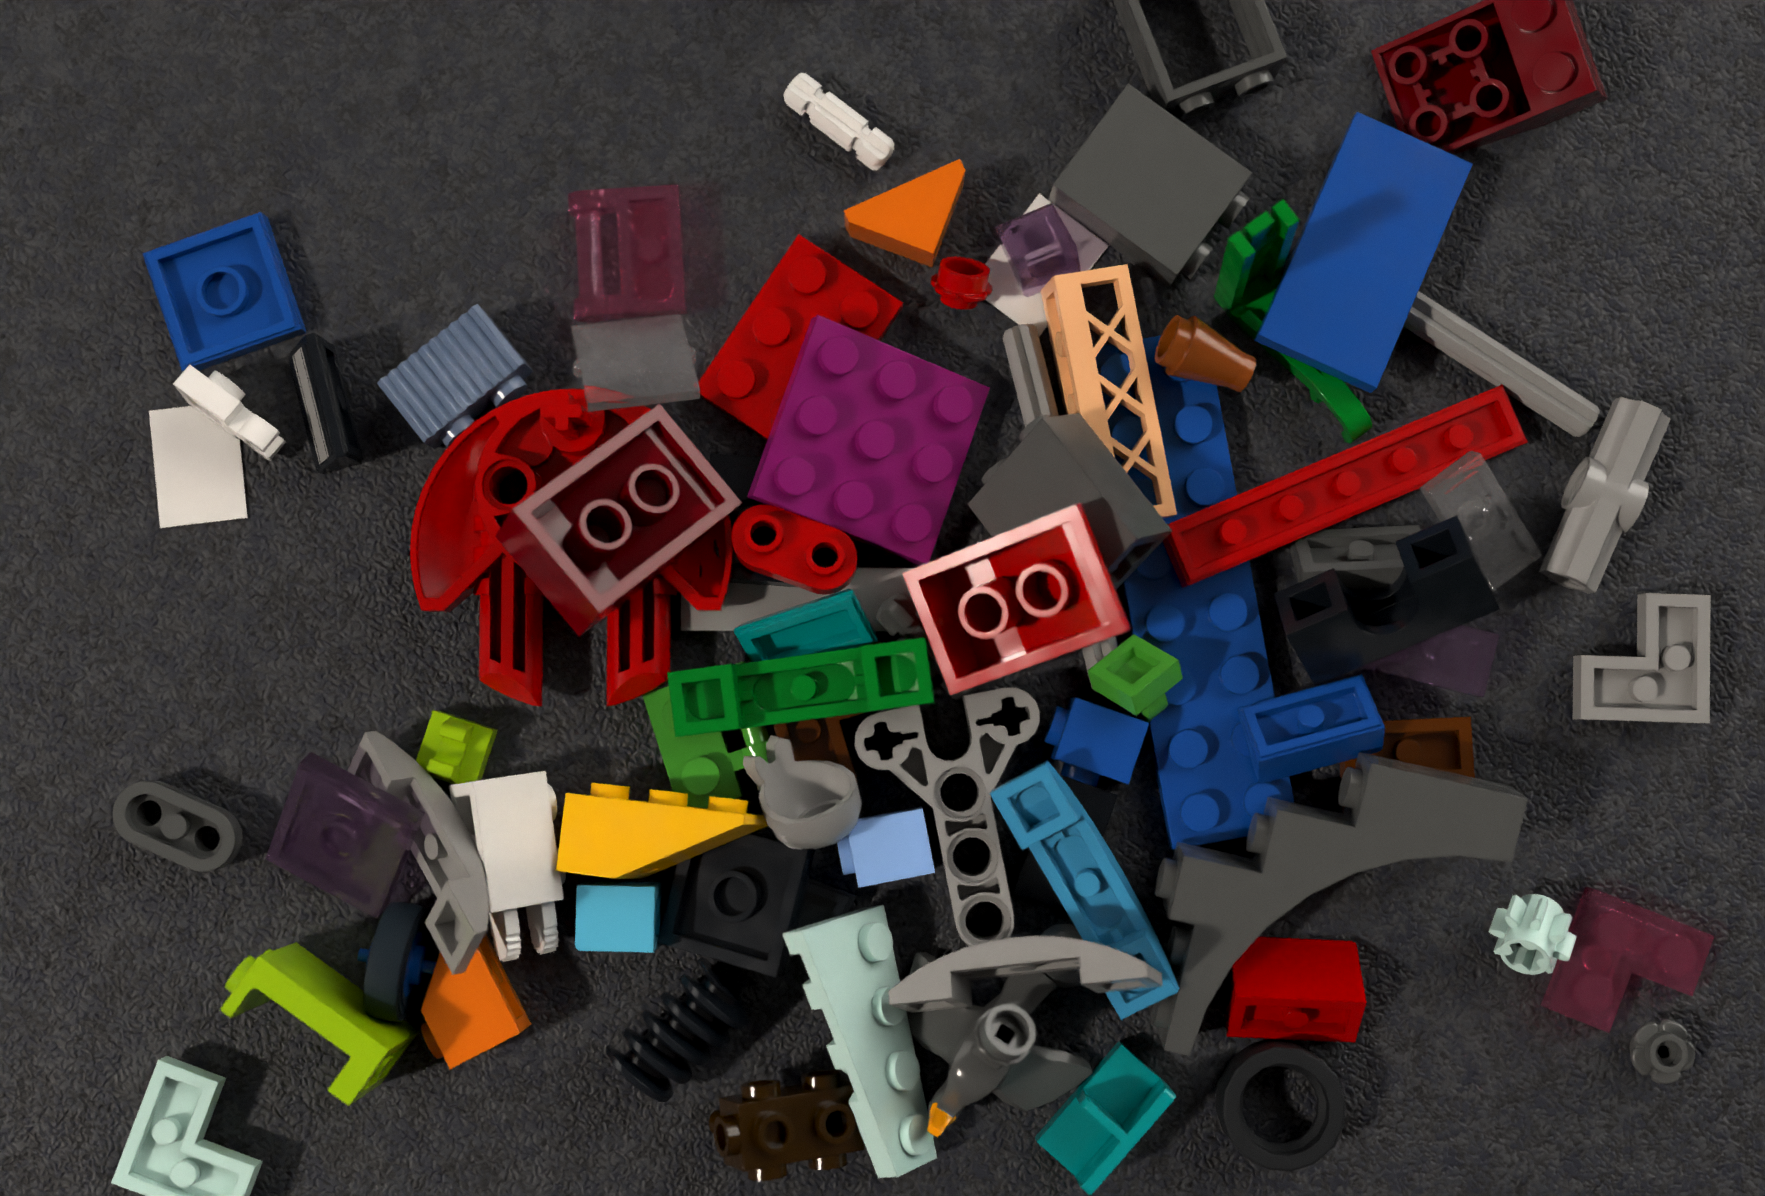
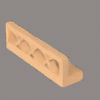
M1128 264L1053 276L1041 289V296L1064 414L1080 413L1111 454L1115 457V453L1124 460L1121 466L1126 473L1133 466L1152 480L1157 503L1153 507L1162 518L1177 515ZM1109 283L1114 284L1118 310L1108 325L1086 311L1082 288ZM1120 321L1124 337L1114 331ZM1090 329L1100 336L1094 346ZM1106 341L1128 355L1130 373L1119 388L1098 373L1096 356ZM1132 384L1134 386L1136 400L1127 394V391L1129 390ZM1102 391L1112 398L1106 408ZM1119 403L1140 417L1143 434L1132 450L1122 445L1110 435L1108 419ZM1144 447H1146L1148 462L1139 457Z

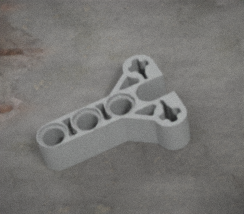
M1001 688L962 697L969 731V744L966 751L960 757L952 760L940 759L930 751L926 741L920 705L870 715L859 725L855 734V749L859 758L867 766L876 770H890L932 807L954 922L960 938L968 946L1010 938L1014 929L1013 908L989 793L995 789L1015 747L1028 741L1035 734L1040 723V710L1035 699L1028 692L1019 688ZM1004 698H1010L1014 708L1024 707L1026 712V720H1021L1017 723V733L1013 735H1008L1006 727L1002 725L994 726L993 723L978 726L976 724L978 719L992 717V713L1002 710L1001 700ZM880 722H886L890 732L900 731L901 734L918 733L916 738L903 740L902 744L894 746L892 751L893 757L890 759H881L878 750H867L865 745V738L875 735L874 725ZM956 773H964L970 776L977 787V795L974 802L962 810H954L947 807L941 799V786L949 776ZM968 837H976L983 840L989 849L987 864L976 872H964L953 862V852L956 845ZM979 902L993 903L1001 911L999 927L988 935L972 933L966 926L968 910Z

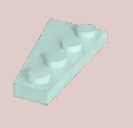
M884 905L864 907L782 933L790 955L800 954L810 979L802 984L811 1009H822L832 1033L833 1040L826 1047L835 1070L841 1069L848 1074L854 1089L848 1103L855 1116L878 1178L899 1177L936 1159L934 1136L927 1131L929 1123L928 1112L920 1078V1066L915 1055L907 1012L889 1005V991L900 983L893 951V938L888 927Z

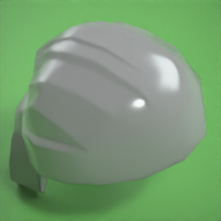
M770 735L766 744L768 763L760 756H744L743 766L750 778L757 784V789L760 792L759 801L767 824L774 831L776 838L789 848L819 849L839 842L855 827L862 802L855 775L845 766L830 761H795L790 740Z

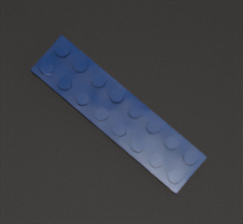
M1160 335L1143 338V344L1177 515L1163 518L1169 524L1237 495L1217 385L1167 375L1166 367L1155 362V352L1161 337ZM1112 344L1104 345L1096 356L1098 373L1119 388L1130 373L1128 355ZM1132 384L1129 390L1127 391V394L1136 400L1134 386ZM1102 391L1106 408L1112 398ZM1119 403L1108 419L1110 435L1122 445L1132 450L1143 434L1140 417ZM1144 447L1139 457L1148 462L1146 447ZM1114 453L1115 459L1122 465L1124 460ZM1131 466L1127 474L1152 506L1157 505L1152 480ZM1162 541L1121 585L1131 636L1135 634L1178 659L1183 676L1181 681L1165 693L1168 701L1167 708L1153 718L1148 725L1169 848L1175 849L1177 842L1196 846L1247 837L1253 815L1255 813L1264 814L1267 797L1294 803L1290 777L1266 783L1258 782L1238 714L1239 707L1275 698L1249 560L1182 588Z

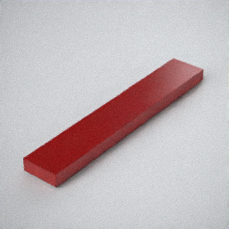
M1500 385L1171 522L1167 525L1171 528L1172 532L1163 540V544L1180 584L1184 588L1527 443V439L1503 385Z

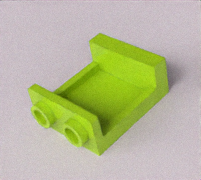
M297 942L276 950L268 949L256 959L251 955L245 958L225 984V989L231 992V995L220 1009L228 1017L233 1018L272 999L351 1056L327 1090L348 1106L382 1084L419 1032V1030L405 1020L387 1021L367 1015L364 1009V991Z

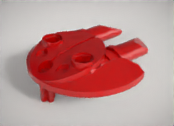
M558 389L529 394L509 401L473 422L449 445L431 470L421 491L411 528L410 562L415 593L421 611L450 612L472 593L473 596L480 597L479 680L492 689L512 699L542 707L543 597L545 595L495 537L514 507L650 411V408L634 400L597 390ZM512 473H523L528 485L526 494L516 503L504 504L499 495L501 482ZM730 515L626 602L607 615L606 707L636 699L668 681L667 672H670L671 597L677 596V590L699 612L722 610L728 593L733 567ZM715 538L719 549L720 558H718L714 550ZM700 563H701V566H702V577H699V575H700Z

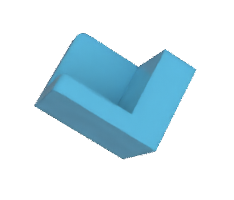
M584 881L578 884L576 892V949L579 951L653 953L661 946L657 942L661 930L662 882Z

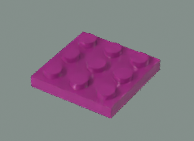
M817 315L810 321L747 497L835 527L854 540L921 566L929 563L990 387Z

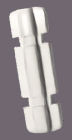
M799 73L787 86L783 94L785 103L801 116H804L806 113L810 115L811 124L849 152L854 149L857 154L856 158L871 170H879L894 151L893 140L877 127L870 130L867 125L868 120L830 91L826 94L822 93L823 90L820 89L822 85L808 74Z

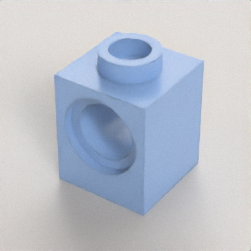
M922 806L858 818L851 832L837 842L843 875L856 873L858 888L935 873Z

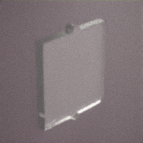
M680 314L571 326V336L577 359L573 362V374L576 377H581L588 412L700 399V388L693 365L696 362V349L688 346Z

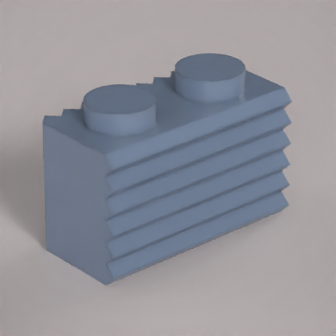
M476 304L468 312L461 314L458 320L451 322L448 328L441 330L437 336L421 346L417 352L411 354L407 360L401 362L397 368L390 370L387 376L380 378L377 384L421 440L436 450L443 443L448 448L458 435L475 422L473 419L492 404L497 408L519 398L528 387L524 379L533 373V370L490 316Z

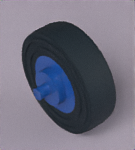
M405 902L390 903L380 919L370 949H359L357 961L367 962L364 980V1009L367 1015L381 1020L403 1021L412 1008L425 973L433 974L436 962L428 960L430 932L425 924L429 915L427 908Z

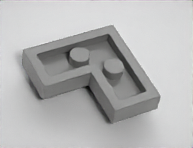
M1638 594L1637 657L1573 656V719L1710 723L1711 595Z

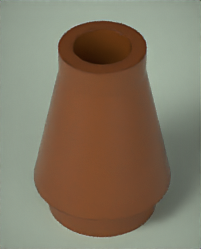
M1178 315L1174 316L1164 329L1155 352V362L1166 367V374L1169 376L1228 387L1237 392H1241L1247 386L1256 366V358L1240 350L1196 316H1191L1188 320Z

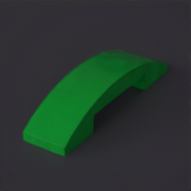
M926 637L756 662L667 672L675 737L935 703Z

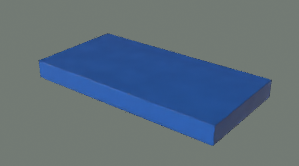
M1356 112L1349 123L1254 341L1366 392L1372 393L1378 387L1473 163Z

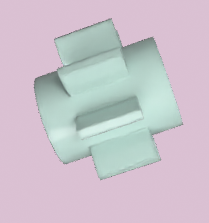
M1529 894L1520 898L1517 895H1513L1508 909H1496L1489 929V933L1498 937L1494 953L1501 955L1505 964L1519 973L1537 975L1545 971L1549 974L1553 973L1557 959L1562 961H1569L1577 937L1568 932L1572 916L1565 914L1561 906L1549 897Z

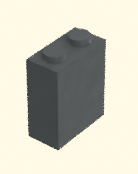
M1128 83L1054 182L1049 201L1169 288L1180 272L1189 279L1193 277L1213 249V247L1204 242L1217 222L1228 229L1247 204L1250 197L1241 190L1252 172Z
M1080 413L1053 417L1048 414L1042 415L1031 421L1021 431L1018 437L1021 443L1010 456L997 462L987 470L982 477L984 486L970 500L968 506L990 535L994 537L1081 503L1116 590L1172 530Z

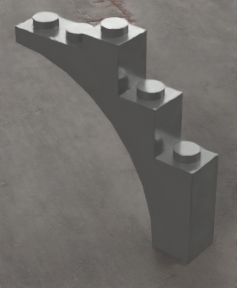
M1359 752L1355 768L1347 767L1341 780L1338 801L1340 806H1345L1343 814L1267 797L1264 814L1255 813L1253 815L1248 831L1247 851L1254 852L1253 858L1177 842L1173 860L1163 858L1155 890L1156 896L1163 898L1162 904L1168 918L1184 923L1183 927L1173 926L1166 951L1169 964L1173 965L1172 971L1179 985V991L1153 1004L1151 1013V1026L1158 1027V1033L1164 1050L1190 1056L1206 1009L1232 965L1270 924L1309 895L1355 873L1408 859L1463 856L1512 863L1528 798L1508 785Z

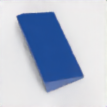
M1362 674L1238 708L1242 729L1259 783H1266L1355 759L1358 757L1359 752L1374 754L1383 748L1385 726Z

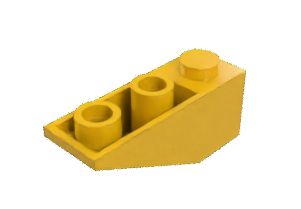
M591 782L590 795L565 794L556 871L613 879H643L768 826L764 815L747 813L748 800L709 796L708 808L687 806L688 793L650 789L648 801L629 799L630 787Z

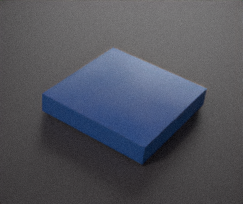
M262 212L142 253L182 371L189 364L200 371L307 333L268 217Z

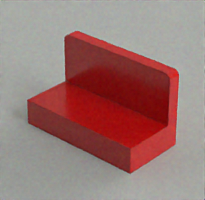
M1258 937L1232 965L1230 969L1231 988L1224 1015L1226 1037L1355 1043L1367 1003L1358 949L1355 942Z

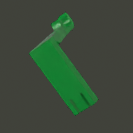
M1283 199L1272 207L1270 214L1267 211L1247 224L1241 232L1238 231L1228 238L1214 294V299L1225 313L1253 339H1255L1282 278L1281 273L1300 221ZM1260 344L1310 389V396L1313 401L1318 404L1323 401L1342 425L1344 431L1341 434L1346 443L1351 444L1372 429L1373 425L1369 414L1344 381Z

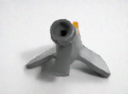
M916 952L908 976L937 959L928 952ZM1035 973L1008 976L1001 993L984 1007L972 1005V1007L916 1013L907 1012L911 1036L923 1048L941 1056L949 1063L948 1077L934 1094L928 1106L929 1123L927 1131L931 1135L939 1137L959 1117L965 1106L984 1098L991 1091L1004 1103L1025 1112L1061 1097L1077 1087L1093 1073L1090 1063L1081 1056L1067 1051L1033 1045L1036 1030L1034 1022L1029 1015L1057 986L1046 975Z

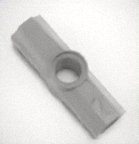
M1624 397L1613 400L1589 457H1585L1576 467L1563 493L1561 507L1566 509L1539 570L1550 581L1568 589H1575L1587 594L1597 591L1620 535L1626 533L1633 526L1645 505L1649 484L1644 482L1671 420L1662 412V409L1642 400H1631Z

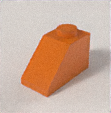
M487 934L484 935L463 973L452 975L441 952L439 953L421 1008L426 1021L421 1025L424 1040L431 1053L437 1059L444 1057L449 1069L518 1035L531 1025Z

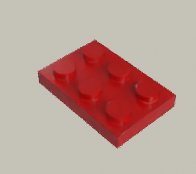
M798 234L693 390L697 395L767 441L811 319L820 315L881 341L903 309V302Z

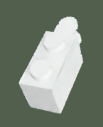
M546 771L449 785L451 802L465 822L482 861L487 881L489 921L496 956L502 962L519 958L522 947L517 908L526 907L531 943H533L537 953L541 955L556 951L559 932L557 931L558 924L554 901L564 900L562 884L565 882L566 872L556 871L559 848L556 847L553 821L557 815V800L553 788L547 783Z

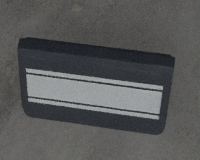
M316 333L307 334L292 349L288 359L317 473L325 474L362 464L363 456L335 346Z

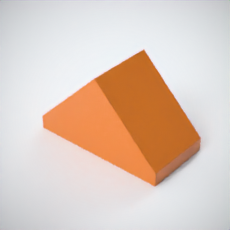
M961 159L844 210L845 227L849 236L933 267L963 189L965 168Z

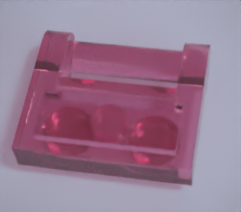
M679 185L594 189L569 193L568 213L570 216L575 217L579 298L573 299L574 320L579 322H602L616 318L687 314L682 205ZM616 213L621 294L604 295L600 216Z

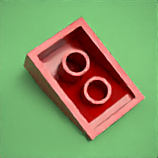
M1081 503L902 573L950 696L1131 630Z

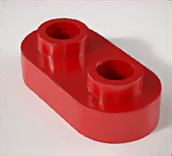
M764 504L756 505L743 511L733 525L731 540L734 553L742 565L754 572L822 595L841 591L849 585L856 573V547L846 533L835 527L772 505ZM762 526L770 527L776 533L775 540L766 546L757 545L751 539L753 532ZM829 548L836 553L837 561L830 567L822 568L814 563L812 559L813 554L818 549Z

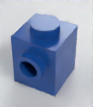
M1074 697L1070 698L1067 709L1059 706L1055 707L1044 742L1054 745L1050 758L1064 763L1060 773L1062 776L1097 787L1100 776L1129 784L1149 722Z

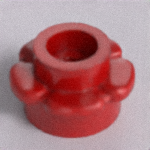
M953 256L942 259L938 273L934 274L930 281L931 285L935 287V292L941 295L940 301L943 304L961 310L975 308L977 303L986 300L993 290L992 285L988 282L989 267L978 260L967 257Z

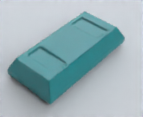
M851 589L756 618L734 628V633L751 662L858 648L878 641L872 625L854 591Z

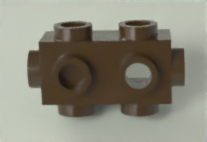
M837 1070L812 1071L801 1075L802 1084L781 1087L779 1080H756L741 1084V1094L719 1097L720 1109L715 1110L711 1114L709 1128L712 1134H714L716 1148L720 1156L724 1158V1164L743 1172L747 1171L748 1179L752 1181H768L786 1177L788 1175L787 1164L808 1160V1168L813 1170H829L846 1166L847 1153L864 1150L863 1138L848 1103L854 1092L851 1082L840 1079V1071ZM828 1115L830 1121V1132H827L825 1126Z

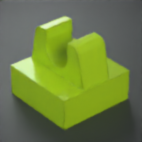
M433 710L416 762L431 777L451 784L479 781L482 779L498 730L439 710Z

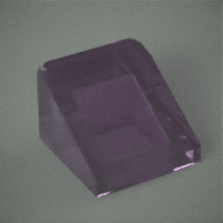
M1052 203L995 227L997 237L1025 297L1041 292V289L1055 275L1081 271L1077 246Z

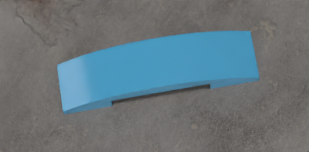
M1049 761L991 790L989 794L1022 850L1030 848L1082 940L1106 945L1125 952L1162 973V987L1105 992L1119 1018L1122 1020L1177 993L1179 985L1132 886L1099 830L1072 790Z

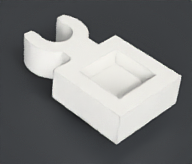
M189 364L173 383L188 404L236 439L240 438L268 461H271L286 443L279 436L280 432L275 427L244 407L241 400L245 393L220 372L214 370L207 377Z

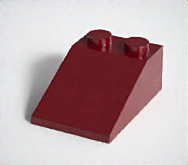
M658 404L514 507L495 537L580 637L661 573L739 508L742 502L664 408Z

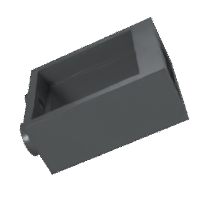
M1113 0L1152 101L1170 114H1178L1180 120H1188L1206 113L1216 105L1215 99L1237 92L1239 98H1246L1266 90L1274 84L1273 77H1276L1287 58L1265 0H1229L1252 60L1174 89L1139 0Z

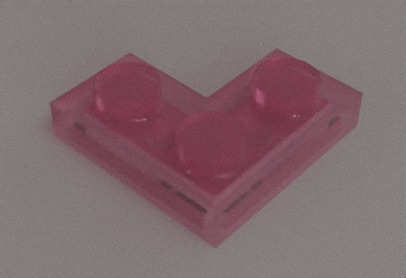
M1585 887L1569 932L1577 936L1569 961L1558 959L1541 1006L1609 1033L1631 973L1683 994L1693 996L1715 936L1597 889Z

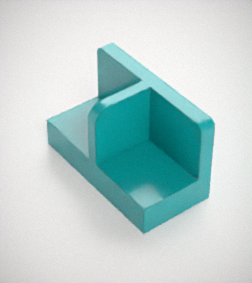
M1118 1041L1094 1068L1093 1073L1081 1083L1040 1130L1035 1139L1040 1146L1076 1177L1079 1187L1090 1196L1176 1098V1094L1162 1078Z

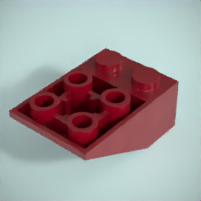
M1483 0L1371 50L1398 130L1453 155L1547 125L1608 100L1573 0Z

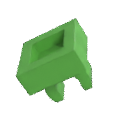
M1135 634L1087 670L1093 690L1136 716L1141 713L1143 720L1150 722L1167 708L1168 701L1165 693L1183 679L1178 659Z

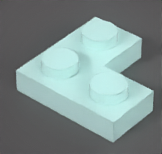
M169 1056L158 1059L111 1183L144 1196H250L263 1161L203 1139L226 1078Z

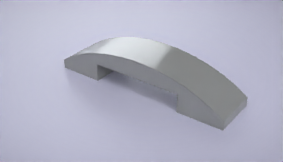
M378 731L365 732L346 772V776L371 822L394 819L437 897L425 924L452 975L463 973L487 932L489 919L487 881L474 840L451 800L421 765Z
M1054 936L1012 937L969 946L942 956L921 967L889 991V1005L910 1013L972 1007L971 980L1080 969L1081 984L1097 993L1162 987L1163 981L1162 973L1125 952L1106 945Z

